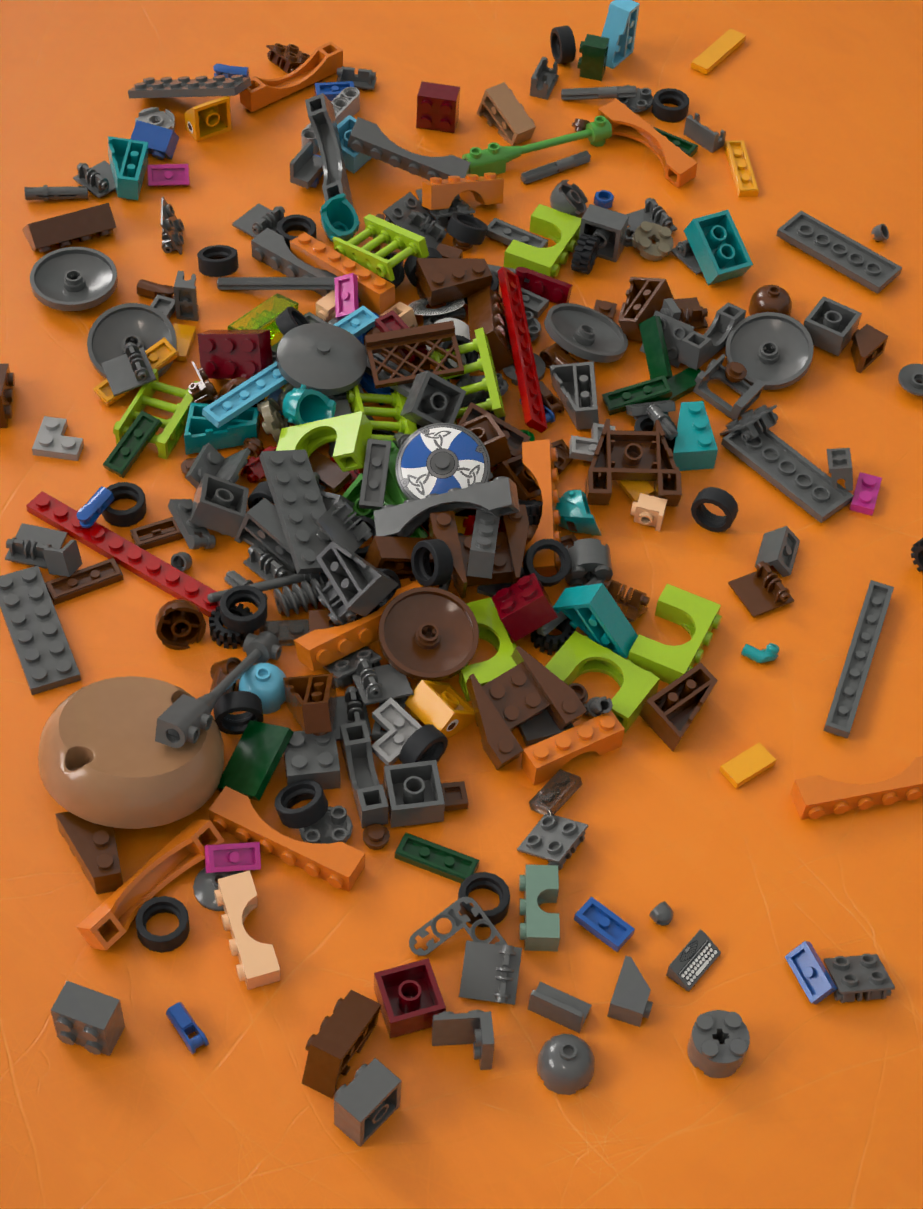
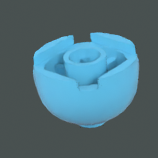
M271 663L254 664L241 676L238 691L256 694L261 699L263 714L278 711L280 705L286 701L283 678H286V675L280 668Z

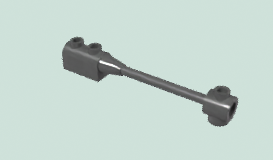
M269 631L261 632L259 635L249 633L243 644V651L247 653V657L210 693L197 699L182 694L157 718L155 741L173 748H179L187 741L195 743L199 738L200 729L207 731L210 728L213 720L210 713L217 700L254 663H266L270 658L274 660L280 658L282 646H280L277 636Z

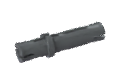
M43 185V187H25V200H44V202H49V200L88 199V187H48V185Z

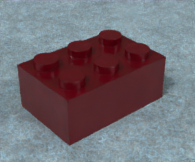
M270 329L207 330L197 334L200 366L204 369L208 379H234L237 377L250 379L273 364Z

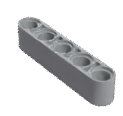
M346 87L331 101L337 125L348 115L353 117L359 111L360 91L356 87ZM310 122L301 132L302 148L309 141L313 142V154H316L320 150Z

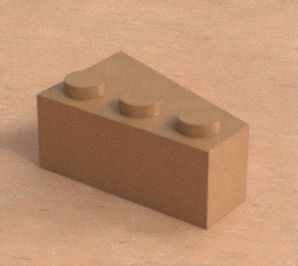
M503 82L485 90L476 114L488 119L487 124L490 126L494 125L498 129V134L511 146L531 139L536 128L534 121L527 115L524 107L518 102L513 91L508 88L506 83Z

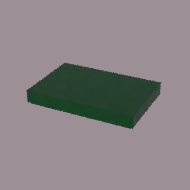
M250 720L222 773L217 790L222 792L224 787L227 786L248 796L249 799L260 801L294 732L287 727Z

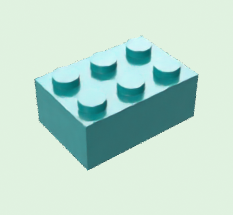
M729 210L695 218L684 229V233L708 286L743 276L753 266Z

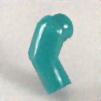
M769 643L766 649L763 650L746 644L741 654L757 663H765L777 659V653L780 649L773 643Z

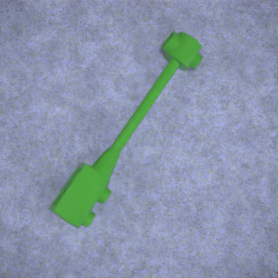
M596 116L594 122L587 123L586 130L524 146H501L493 142L488 144L487 149L471 148L470 153L464 154L462 159L471 162L467 174H476L478 177L484 176V173H496L497 175L505 173L507 162L525 153L588 138L593 146H603L606 139L612 136V127L609 120L604 116Z

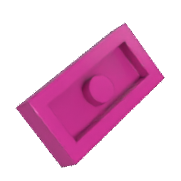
M189 164L147 165L149 186L190 185Z
M354 273L334 278L335 313L338 320L343 319L359 308L358 277Z
M862 472L859 473L850 510L873 515L882 480L881 477Z
M260 842L205 845L206 873L261 869Z

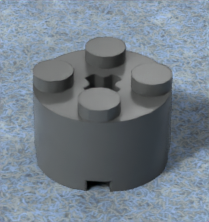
M593 538L574 541V546L568 549L571 556V567L565 576V581L569 584V587L584 586L593 578L600 579L602 583L605 579L609 581L613 576L609 545H602L601 540Z
M712 1010L699 1015L693 1026L687 1046L688 1057L695 1068L698 1067L704 1071L705 1075L712 1078L731 1076L741 1066L750 1043L748 1029L741 1016L736 1012Z

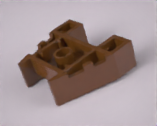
M606 419L585 482V494L588 505H609L612 495V480L654 481V497L667 499L666 506H678L682 496L681 473L679 468L676 467L673 459L674 455L671 448L668 447L665 433L659 420L655 421L652 431L610 430V419Z
M525 504L519 505L520 512L500 516L499 525L501 532L497 534L492 579L467 576L472 535L458 536L454 511L430 513L428 529L430 540L440 539L448 545L453 557L451 578L461 598L466 597V589L469 586L510 582L513 585L518 582L529 529Z
M520 646L516 647L511 655L517 664L515 667L483 686L480 685L474 674H471L466 682L470 701H472L475 712V720L481 734L483 749L497 770L518 758L523 752L522 747L511 732L547 710L561 731L581 719L587 712L570 686Z

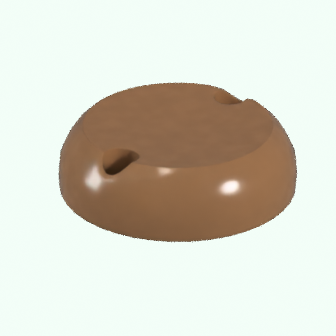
M126 676L104 679L84 686L71 694L48 718L43 727L39 742V773L43 785L52 798L67 811L84 820L107 827L122 829L157 827L178 821L201 808L217 790L224 767L222 734L213 718L212 724L207 731L200 729L199 738L195 743L187 741L183 746L173 748L156 742L157 718L182 694L190 697L193 696L176 685L153 678Z

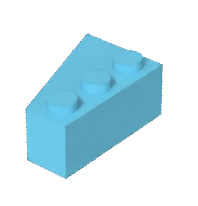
M614 0L608 8L601 37L609 38L606 66L612 69L627 58L634 49L640 4L633 0Z

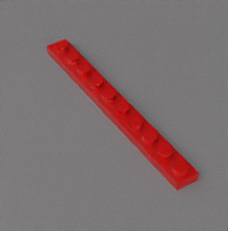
M503 266L497 272L524 422L529 428L543 433L548 429L519 276Z
M41 491L26 505L27 512L58 530L67 532V535L106 558H114L118 565L173 597L193 602L204 615L211 617L212 610L216 612L215 608L218 605L220 606V601L211 603L207 599L210 593L217 591L97 522L90 528H83L76 516L78 511Z

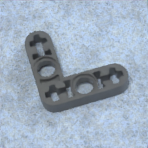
M462 897L414 932L409 940L411 951L419 956L430 953L463 927L475 942L490 943L497 936L500 941L495 944H508L478 903L470 897ZM463 901L466 904H473L474 907L471 911L475 917L478 913L483 916V919L476 921L471 928L466 924V922L471 921L468 915L464 914L461 916L459 914V911L462 909L460 904ZM447 918L451 921L452 929L448 934H441L437 931L436 923L439 919ZM479 924H487L490 927L491 935L488 939L480 940L476 937L475 928ZM431 926L433 933L440 938V941L435 943L434 938L426 943L427 950L424 951L422 948L416 949L414 945L417 943V940L415 938L418 935L421 938L426 937L430 934L426 931V928Z

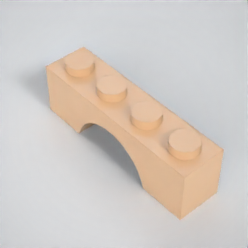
M250 870L218 879V890H214L215 899L218 907L223 906L225 914L221 915L224 930H230L232 939L228 940L232 956L237 955L240 964L236 965L239 981H245L247 990L280 981V967L273 944L260 943L254 940L243 927L247 915L258 906L257 892Z

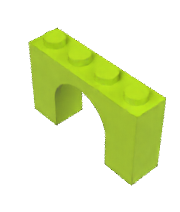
M539 204L531 215L529 231L547 237L557 244L547 248H539L513 239L505 250L504 267L512 269L525 267L552 278L557 277L561 265H565L570 252L573 253L575 251L574 249L577 246L580 235L581 218Z
M360 411L282 428L276 451L306 450L309 458L312 452L321 445L336 441L332 457L341 470L346 472L364 468L367 441L371 438L373 425L365 413Z
M666 584L658 599L655 615L682 626L690 634L691 640L682 645L670 646L639 634L629 651L628 659L642 669L652 672L661 681L671 684L692 669L695 663H700L704 654L703 646H709L713 637L711 631L713 628L717 629L721 622L722 616L719 615L721 605Z
M491 597L466 603L476 618L479 638L488 641L497 650L496 655L491 659L467 665L459 673V684L467 702L470 701L466 682L471 674H474L480 685L483 686L517 665L511 657L517 645L511 642L510 634L501 622Z
M574 631L545 666L567 685L572 684L577 677L587 672H601L611 676L620 687V690L611 700L613 704L611 711L625 728V733L639 716L646 700L657 693L660 680L652 672L642 669L631 660L617 655L611 649L601 646L588 638V636L582 635L577 631Z

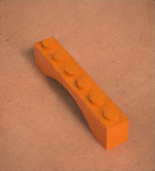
M330 41L317 47L301 66L285 76L275 79H261L255 76L250 78L251 86L240 92V103L249 111L254 112L337 73V69L343 66V50Z
M618 99L612 100L599 109L598 116H604L609 120L613 135L632 138L641 142L656 154L663 166L665 178L678 189L696 177L697 162Z
M303 233L290 241V251L306 264L326 270L337 277L351 273L357 275L358 297L368 309L381 315L395 305L394 284L307 233Z
M550 439L522 442L524 468L527 475L535 481L541 490L543 501L540 523L533 538L525 547L526 552L535 542L542 539H554L561 542L560 531H557V524H560L559 510H556V503H559V491L555 489V482L559 481L557 468H554V462L558 461L556 447H552ZM542 549L535 554L533 566L540 575L550 577L558 573V567H561V560L555 551Z
M416 580L397 589L393 597L385 605L366 617L341 626L313 630L295 639L294 643L299 662L315 672L377 641L380 619L390 601L407 590L425 586Z
M923 756L916 757L910 766L900 774L878 783L846 784L820 775L796 779L790 795L801 820L808 818L818 819L823 815L834 813L840 815L855 809L866 810L872 806L881 804L891 805L902 800L913 801L923 797Z
M227 786L224 787L209 808V820L218 831L230 833L243 843L260 842L261 852L273 854L281 858L287 865H295L312 877L318 876L328 881L331 886L337 889L342 888L349 892L365 868V853L343 842L329 844L308 843L282 835L259 817L248 796Z
M194 819L76 928L91 948L106 951L127 932L139 908L146 901L152 899L180 874L205 859V845H219L225 840L210 820Z

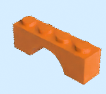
M484 173V176L479 177L476 174H467L466 178L448 176V179L445 180L439 177H432L430 181L422 182V206L430 210L449 209L453 199L459 193L467 190L472 192L475 201L484 205L503 203L504 179L497 177L496 173Z
M612 711L601 714L523 749L521 768L535 786L555 777L568 761L582 753L593 751L601 756L621 747L625 728Z

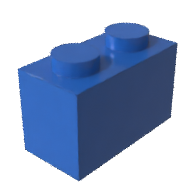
M137 120L130 139L148 142V153L153 154V157L164 160V158L172 160L179 136L173 130Z

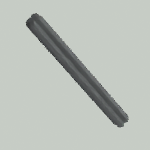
M219 277L217 287L219 290H335V277Z

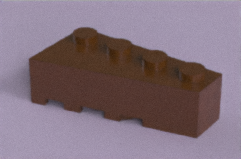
M487 286L467 297L470 342H473V339L476 338L474 330L483 328L488 337L495 371L498 372L513 364L514 360L500 304L502 303L501 297L497 291L493 292L491 287Z

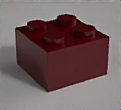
M422 81L417 95L416 128L455 133L459 117L460 87Z
M535 573L523 576L517 583L499 590L492 597L499 618L514 642L558 617L547 592Z
M429 958L374 973V991L378 1003L381 1004L380 1010L390 1039L430 1028L433 1024V1016L446 1012V1006Z

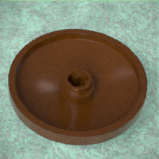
M418 587L399 594L386 606L379 623L378 640L384 657L398 672L415 680L436 682L459 674L471 662L478 645L479 629L473 612L458 596L440 588Z

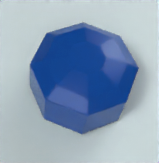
M601 190L596 192L594 197V204L596 206L608 209L613 205L614 195L610 191Z

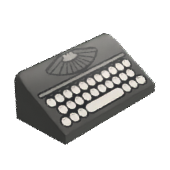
M700 929L669 965L666 976L689 992L720 956L721 951L706 933Z

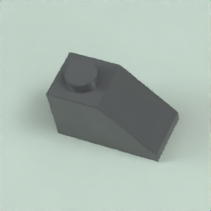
M625 956L607 1017L640 1027L642 1018H649L653 1002L648 1001L651 990L633 959L629 956Z

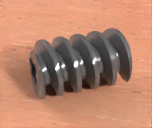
M320 577L319 582L315 578L311 579L310 585L307 581H302L301 588L296 583L292 584L291 590L288 586H284L282 593L279 589H274V599L279 614L284 612L286 617H290V609H293L296 615H298L299 607L301 606L305 612H308L309 604H312L315 610L318 609V596L320 594L315 586L318 585L322 589L325 588L322 578Z

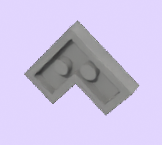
M44 416L32 447V453L36 456L78 461L84 446L83 438L64 436L68 426L67 419Z
M593 423L591 438L571 435L569 458L592 462L604 424ZM610 425V430H615V426Z
M390 697L372 713V718L387 731L386 734L371 745L372 752L387 766L394 764L399 759L400 751L407 739L422 727Z

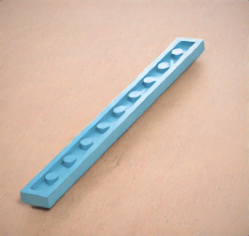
M363 305L335 323L334 326L345 329L357 338L374 327L375 319L379 317ZM276 361L204 407L202 415L219 428L287 384L288 381L280 373Z

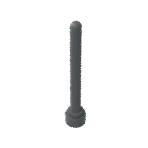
M293 574L249 584L248 586L256 587L262 592L301 583L302 581H307L310 585V581L313 578L319 582L320 574ZM229 589L210 593L207 597L208 601L211 603L219 602L223 594Z

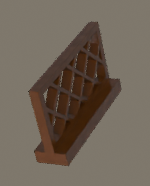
M453 321L365 335V349L375 389L413 383L417 374L425 372L422 370V367L426 362L436 367L432 373L441 378L464 374ZM452 341L453 346L449 351H446L439 347L442 342ZM427 345L431 350L425 355L417 350L419 346ZM405 349L409 353L403 359L395 354L397 350ZM435 350L444 355L440 363L430 358ZM382 352L387 357L381 363L374 359L373 354ZM413 354L423 359L418 367L408 362ZM391 358L401 363L396 370L386 366ZM450 358L457 363L458 367L449 369L444 364ZM404 366L414 371L410 376H404L399 373ZM382 369L391 374L387 380L379 381L378 374Z

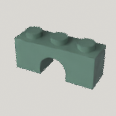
M526 864L524 875H519V891H524V899L519 901V915H524V923H520L519 939L524 940L526 951L558 952L560 941L559 913H547L539 907L543 903H557L559 891L558 865Z

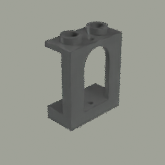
M722 354L717 360L713 359L705 372L702 370L695 379L697 384L693 392L732 420H736L759 398L765 383L759 379L752 386L744 380L738 383L730 382L725 376V367L722 365L726 355ZM711 379L720 380L742 396L732 407L708 389L707 381Z

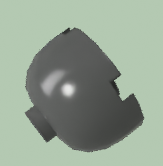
M562 180L550 195L551 208L582 218L587 210V197L576 184L570 185L567 183L569 180Z
M571 1034L556 1035L546 1041L537 1059V1073L544 1081V1085L549 1090L564 1095L575 1094L577 1090H581L583 1087L586 1088L594 1074L595 1060L591 1047L583 1039Z

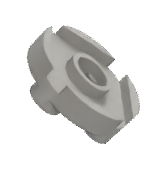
M159 107L147 108L138 113L139 117L135 119V124L139 120L175 132V117L167 109L164 112L159 111Z

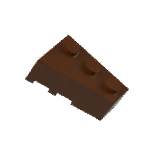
M69 811L55 814L59 832L65 838L72 854L81 865V869L95 893L112 892L121 887L123 880L114 827L92 823Z

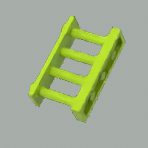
M371 214L364 217L365 230L350 240L344 241L336 236L332 238L334 250L390 281L395 280L392 268L410 255L418 258H427L429 256L425 237ZM368 237L374 238L361 248L356 246ZM382 243L388 244L375 254L370 252ZM396 249L402 250L389 260L384 259V257Z
M479 328L474 330L476 338L473 339V342L459 345L458 347L460 355L475 350L480 353L481 357L477 359V362L463 365L464 374L480 370L481 372L484 371L485 378L481 382L460 388L466 391L465 395L482 390L488 391L490 398L476 405L486 411H494L496 417L501 418L506 416L489 341L484 329ZM435 350L431 358L440 363L444 355ZM464 374L443 377V379L447 380ZM468 407L459 409L456 419L462 418Z
M153 369L156 380L141 387L120 421L115 423L113 433L116 437L117 445L146 406L174 413L172 418L168 420L156 417L161 420L162 425L160 427L164 428L162 434L154 435L150 440V443L155 444L158 449V457L167 460L185 431L190 403L195 402L188 392L189 388L185 390L159 382L158 370ZM156 391L181 397L183 400L176 405L152 398Z
M358 385L347 391L346 399H348L352 413L363 411L366 416L394 417V420H397V422L369 420L373 425V430L397 431L409 435L418 430L416 423L400 415L407 398L394 390V393L390 395L360 393ZM362 402L390 404L393 408L363 406ZM371 434L370 438L375 440H396L392 435Z

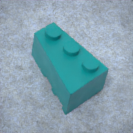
M108 136V157L117 197L138 200L148 164V142Z
M681 402L677 422L678 435L675 437L673 459L676 467L680 471L713 469L718 448L704 402Z
M190 403L184 433L186 455L199 453L202 447L208 443L218 450L242 446L246 438L255 437L258 439L260 416L257 407L248 408L226 424L217 428L202 415L203 408L209 404Z
M599 583L565 588L553 606L557 613L562 611L571 619L569 624L574 629L578 626L594 642L611 649L623 658H627L638 635L605 585Z

